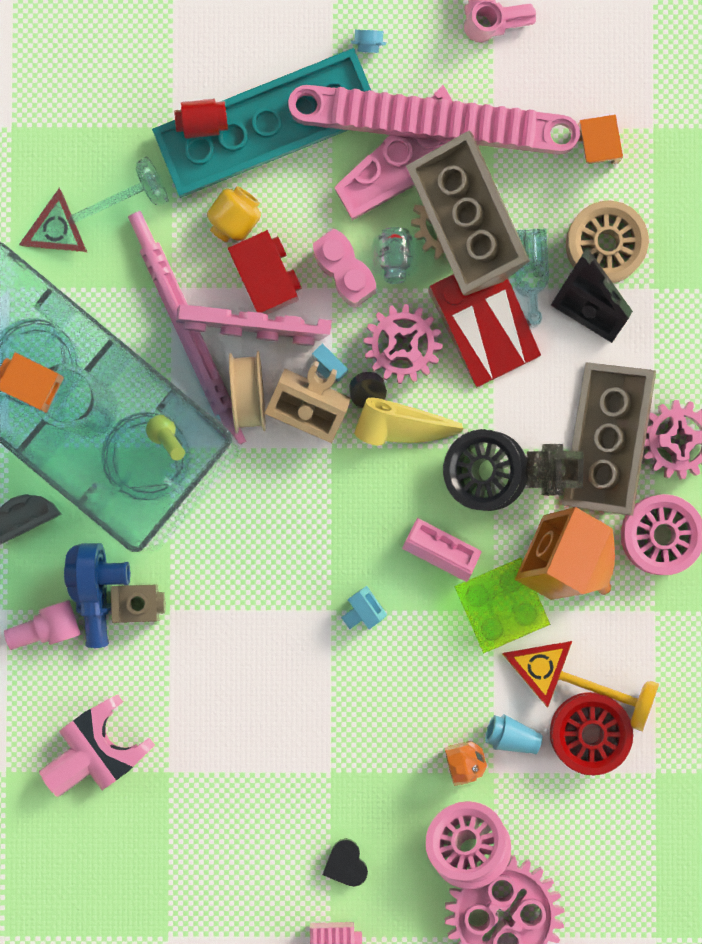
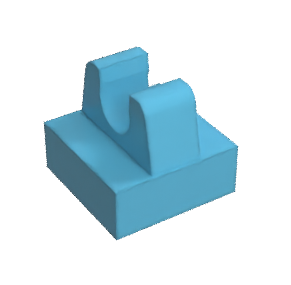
M366 585L347 599L353 609L341 618L349 630L361 621L364 622L368 629H371L387 616V613Z

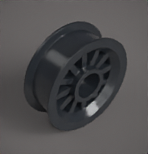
M478 429L463 434L450 446L443 463V477L449 493L457 502L474 510L495 511L509 506L522 494L528 480V461L521 446L510 436L493 430ZM488 443V444H487V448H486V452H485V448H484V445H483V444ZM498 446L500 449H499V451L495 454L496 447ZM474 447H475L477 456L471 451ZM466 456L471 460L470 463L463 462ZM505 456H507V461L500 462ZM488 460L493 467V472L490 478L483 480L480 477L479 468L484 461ZM462 467L468 468V472L462 474ZM510 467V474L505 473L504 468ZM502 477L509 479L506 485L501 481ZM471 479L467 483V485H465L463 480ZM495 485L501 490L499 493H496ZM477 486L476 492L473 494L472 491ZM487 490L488 497L484 498L485 491Z

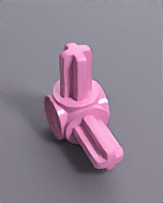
M468 0V4L464 6L466 15L464 31L470 40L479 43L486 42L494 36L504 35L505 29L530 26L536 22V10L530 3L502 7L499 2L496 3V0ZM476 16L486 17L491 27L481 26Z

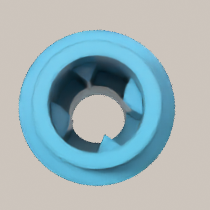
M503 714L501 717L494 715L491 718L487 727L485 742L492 745L494 750L532 753L536 755L541 747L543 736L542 733H538Z

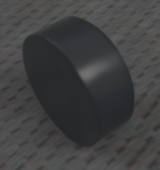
M360 373L349 384L351 400L357 407L363 408L368 398L383 400L386 398L387 390L384 379L377 373Z

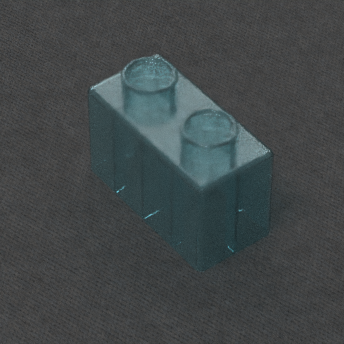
M0 241V366L6 358L12 359L16 352L64 377L47 413L0 391V444L127 550L138 553L158 552L239 456L242 448L241 443L225 426ZM164 415L174 422L176 427L175 437L185 450V456L181 460H173L162 444H156L148 438L146 425L152 417Z

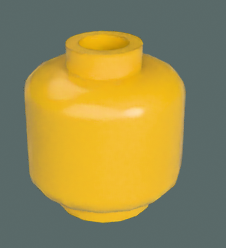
M236 186L234 190L224 189L207 212V218L213 225L210 231L224 242H228L230 238L237 241L245 240L260 220L261 212L258 208L260 202L252 194L239 186Z

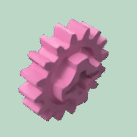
M404 304L402 312L397 313L392 305L389 306V316L385 317L380 312L376 314L377 321L379 322L378 326L368 324L367 329L373 334V337L364 338L363 344L372 346V350L365 353V358H375L376 362L372 366V370L375 372L383 368L385 370L384 380L387 381L394 374L397 375V383L402 384L404 376L409 375L414 383L417 382V372L421 371L426 376L430 374L427 366L428 362L432 364L438 363L439 359L433 355V351L442 350L443 344L434 342V338L441 335V330H431L430 326L434 318L431 316L423 320L421 318L422 308L419 307L412 314L409 313L408 304ZM405 320L415 324L411 328L398 327L394 322ZM383 331L389 340L388 347L380 354L378 340ZM415 334L409 344L411 351L406 352V350L401 349L390 355L396 347V337L399 336L401 339H406ZM426 335L427 352L423 357L418 350V341ZM395 360L408 361L412 367L398 368L390 364Z
M679 400L672 401L671 410H668L664 404L657 406L660 415L657 416L653 413L649 415L651 425L647 427V439L644 446L648 448V452L643 455V460L652 458L655 461L651 468L653 472L661 467L665 468V478H670L674 471H677L679 480L686 479L688 469L694 476L699 475L700 469L698 465H702V446L699 454L692 461L689 462L688 459H690L689 452L694 446L702 445V409L694 412V402L691 401L687 402L684 408H681ZM669 417L667 430L663 434L656 435L659 425ZM685 417L696 423L700 431H695L687 425ZM677 430H679L680 436H686L687 443L682 444L680 450L678 444L671 443V437L677 435ZM663 448L669 453L673 463L665 460L657 449Z

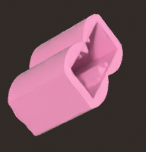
M333 228L313 243L314 257L318 266L326 275L334 279L340 297L348 305L356 308L376 294V282L372 272L363 262L355 258L353 247L344 234Z

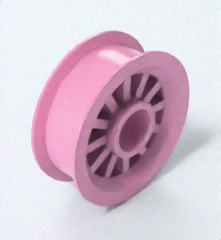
M662 494L642 499L635 504L633 516L626 515L621 527L623 550L628 559L644 572L654 575L680 573L689 568L702 552V518L689 502L674 495ZM663 508L670 509V511H669V513H668V515H667V517H666V520H665V518H664V509H663ZM653 509H656L657 521L650 512ZM676 513H678L681 518L673 523L672 521ZM643 516L651 524L650 526L640 522ZM686 523L688 530L679 531L678 527ZM661 524L667 526L671 531V540L664 546L658 544L654 539V531ZM637 527L645 530L646 534L636 535ZM689 535L688 543L680 540L679 536ZM647 539L648 542L639 547L637 540ZM676 544L685 548L682 554L675 547ZM653 547L651 554L648 558L644 554V552L647 551L649 548ZM668 549L675 557L674 560L669 561ZM661 550L662 562H657L655 560Z
M465 801L446 807L436 815L427 831L425 843L428 858L439 875L455 887L477 889L487 886L500 877L509 863L511 856L509 833L499 816L491 808L481 803ZM466 840H476V845L473 849L466 852L461 851V846ZM485 854L490 855L488 859L484 856ZM481 861L483 863L477 866V862Z

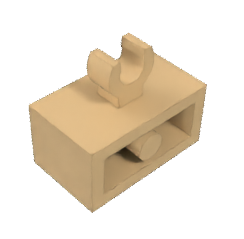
M317 361L311 364L307 378L284 368L264 414L332 444L351 400L350 397L330 389L335 382L337 370L332 369L328 378L321 379L316 374L319 365Z

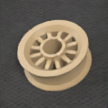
M612 200L595 202L584 208L572 222L566 236V253L572 267H575L582 256V248L591 247L590 252L592 255L595 254L597 256L596 260L599 264L602 259H605V268L602 269L612 283L628 278L644 261L649 246L648 230L642 217L630 206ZM602 217V227L596 220L597 218ZM609 217L615 218L612 226H609ZM621 221L626 227L619 231L617 227ZM589 223L594 231L586 228L585 226ZM630 231L632 237L623 238V235ZM602 234L611 235L616 241L615 250L605 251L601 249L598 244V236ZM581 235H584L592 240H581ZM622 245H633V249L630 250ZM620 254L628 257L629 259L625 262ZM612 258L618 267L612 268Z
M257 351L256 356L240 358H234L232 353H229L230 390L235 433L238 434L239 428L261 426L263 431H266L260 352Z

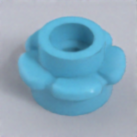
M355 29L354 40H351V44L358 45L357 52L379 53V46H385L387 42H383L384 31Z

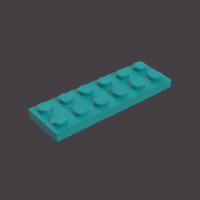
M351 48L222 100L225 101L228 131H219V135L185 139L184 132H176L175 120L153 128L152 131L179 197H185L348 131L303 125L296 122L289 112L288 100L294 89L302 85L330 88L344 87L347 90L359 89L364 92L372 91L355 49ZM302 96L298 99L296 108L302 114H311L316 110L317 102L311 96Z

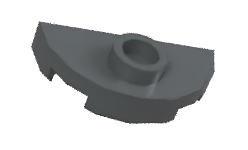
M24 494L13 497L0 507V545L63 514L53 502L42 496Z

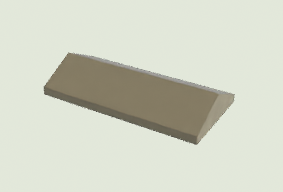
M470 130L406 165L463 295L466 296L504 282L530 262Z
M585 363L563 506L633 516L656 370Z

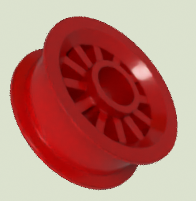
M595 692L576 694L566 699L557 708L552 717L550 741L554 752L567 767L580 774L595 776L609 773L625 761L632 748L634 734L631 719L618 702L607 696ZM588 707V718L583 714L582 708ZM595 707L602 708L595 719ZM575 712L581 720L579 723L570 718ZM609 712L613 718L602 723ZM567 722L575 726L576 729L565 730ZM589 724H597L601 731L599 739L594 743H586L582 739V731ZM617 725V731H607L609 727ZM565 736H576L575 739L568 743L565 741ZM607 737H617L616 744L614 745L609 742ZM581 744L575 755H573L570 749ZM604 744L612 749L607 755L602 748ZM586 749H588V760L581 759ZM595 749L599 752L600 759L594 760Z

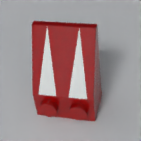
M454 274L429 286L428 293L476 388L542 356L509 279L466 296L462 294Z

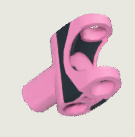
M118 694L85 711L59 731L70 748L39 770L44 783L56 797H60L89 775H91L103 791L129 772L155 746L150 737L140 745L135 744L131 747H120L109 740L106 733V723L108 718L114 713L112 710L123 703Z

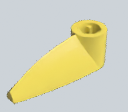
M368 398L365 401L354 434L365 443L380 446L385 444V441L421 443L440 440L460 434L464 428L462 423L379 398Z

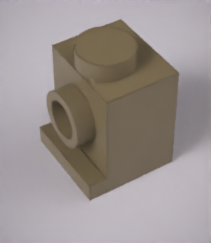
M159 584L111 586L112 623L160 621L159 614H165L166 612L165 592H159ZM137 596L141 597L145 603L144 608L140 611L134 610L131 605L133 598Z

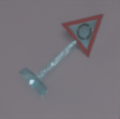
M145 156L136 162L135 169L140 183L75 214L71 213L64 194L59 187L19 243V246L88 253L77 228V222L142 191L146 193L152 204L156 206L168 203L169 198L152 161Z

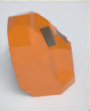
M466 741L444 748L454 786L474 782L477 778L483 776L487 764L483 749L476 743Z

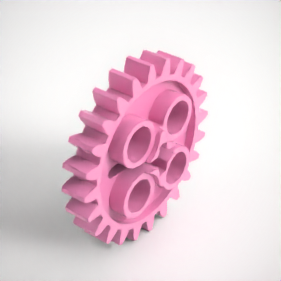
M511 855L504 872L491 884L477 889H449V893L456 898V902H445V908L454 912V915H450L444 918L445 924L456 926V928L447 933L449 939L460 938L457 944H497V940L502 934L512 933L517 937L516 944H547L548 941L559 943L560 939L553 933V929L564 928V924L562 921L555 919V916L565 911L563 906L553 905V902L557 901L561 894L559 891L548 892L554 881L552 878L540 880L544 872L541 867L536 868L531 873V862L529 859H526L521 866H517L515 855ZM500 880L508 881L511 884L510 893L503 898H498L492 894L493 885ZM521 889H525L526 894L509 911L512 919L509 922L506 919H502L494 929L489 940L483 941L482 937L484 934L490 931L499 920L496 913L497 910H508ZM528 904L539 906L540 913L538 917L532 921L523 920L520 914L524 906ZM476 909H482L488 913L486 923L481 926H473L468 921L470 913Z

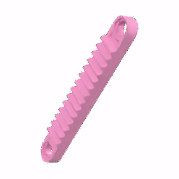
M302 85L294 89L288 100L289 112L292 118L300 124L445 142H449L470 130L479 146L556 155L570 152L576 146L580 136L579 126L571 117L536 112L532 109H509L505 106L493 107L490 104L478 105L473 102H450L446 99L434 100L430 97H407L402 94L391 95L387 92L375 93L370 90L364 92L359 89L347 90L344 87L330 88L313 85ZM300 97H313L317 102L316 110L307 115L300 113L296 108V103ZM562 125L568 128L571 133L570 141L566 144L555 143L550 134L553 127Z

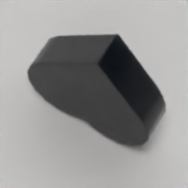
M348 838L338 840L331 850L322 875L353 887L364 883L368 875V869L364 860L359 858L360 850L357 843Z

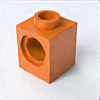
M15 352L12 359L6 358L0 366V391L47 413L64 377Z

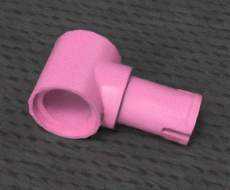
M70 600L38 610L39 614L35 615L33 620L4 630V637L10 650L38 641L42 643L49 642L52 645L81 635Z

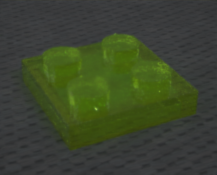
M522 557L469 579L468 582L464 581L454 586L483 654L551 625L537 592L515 580L523 562Z

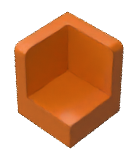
M616 114L580 120L578 123L580 130L578 142H583L586 163L593 164L611 161L612 165L619 164L623 158Z

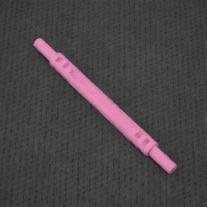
M141 211L129 215L128 219L142 247L140 254L215 416L219 415L233 448L247 441L241 428H239L238 434L235 433L231 398L200 332L185 330L184 323L176 322L178 306L180 304H188L159 242L155 243Z

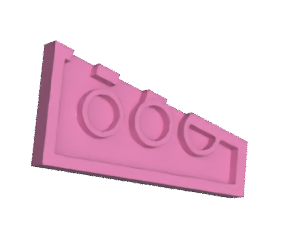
M183 304L178 306L176 322L184 323V329L189 331L206 332V326L221 328L220 334L242 337V331L257 333L256 339L264 341H278L279 336L292 337L293 344L314 346L315 341H321L329 336L332 320L318 319V324L310 325L304 324L305 320L297 316H277L275 320L268 319V315L259 312H239V315H234L232 310Z

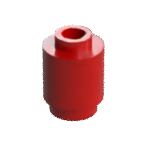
M215 98L180 102V110H174L176 132H184L185 139L219 135V131H228L225 101L216 102Z

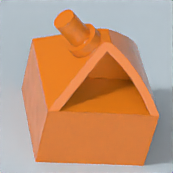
M577 507L543 515L515 580L550 600L584 595L594 591H598L602 595L608 594L611 591L610 580L615 565L613 529Z

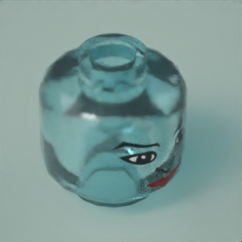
M389 227L383 229L381 234L372 241L371 267L374 273L384 277V281L390 284L404 283L407 277L414 275L419 268V242L417 238L411 235L410 231L406 228Z

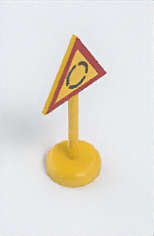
M573 641L502 653L547 708L551 702L558 680H562L634 706L631 726L643 732L659 683L653 681L645 682L639 697L635 698L563 672L562 669Z

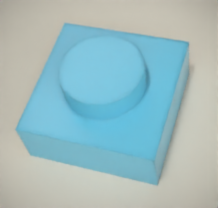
M323 343L312 353V357L319 362L317 372L324 379L329 377L332 369L337 370L335 379L337 382L348 373V368Z

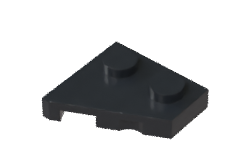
M585 249L551 303L552 307L613 343L633 312L595 257L587 249Z

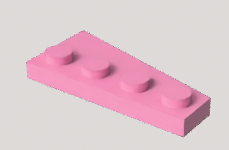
M444 85L431 97L434 100L446 99L453 102ZM389 135L375 151L362 160L334 187L351 220L353 221L414 187L415 185L406 165L447 142Z

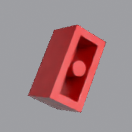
M268 230L228 247L256 312L268 315L299 301L296 291L301 290L302 287L294 270L286 271L281 258L286 257L287 254L278 236L271 238Z

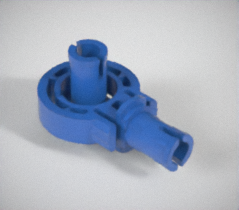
M102 543L74 545L69 549L65 558L64 582L69 596L76 602V612L84 617L85 646L87 648H102L109 644L106 615L111 611V603H107V585L130 584L131 572L129 562L107 563Z

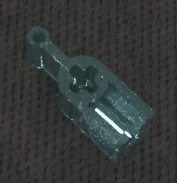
M546 229L516 230L528 258L529 240L531 261L513 274V283L516 291L520 295L527 297L528 315L526 320L529 327L537 328L542 321V314L538 311L537 296L542 293L549 281ZM528 271H533V276L540 278L534 288L529 286L528 281H522V278H525Z

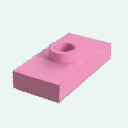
M419 518L416 519L402 547L403 550L465 582H468L482 552Z

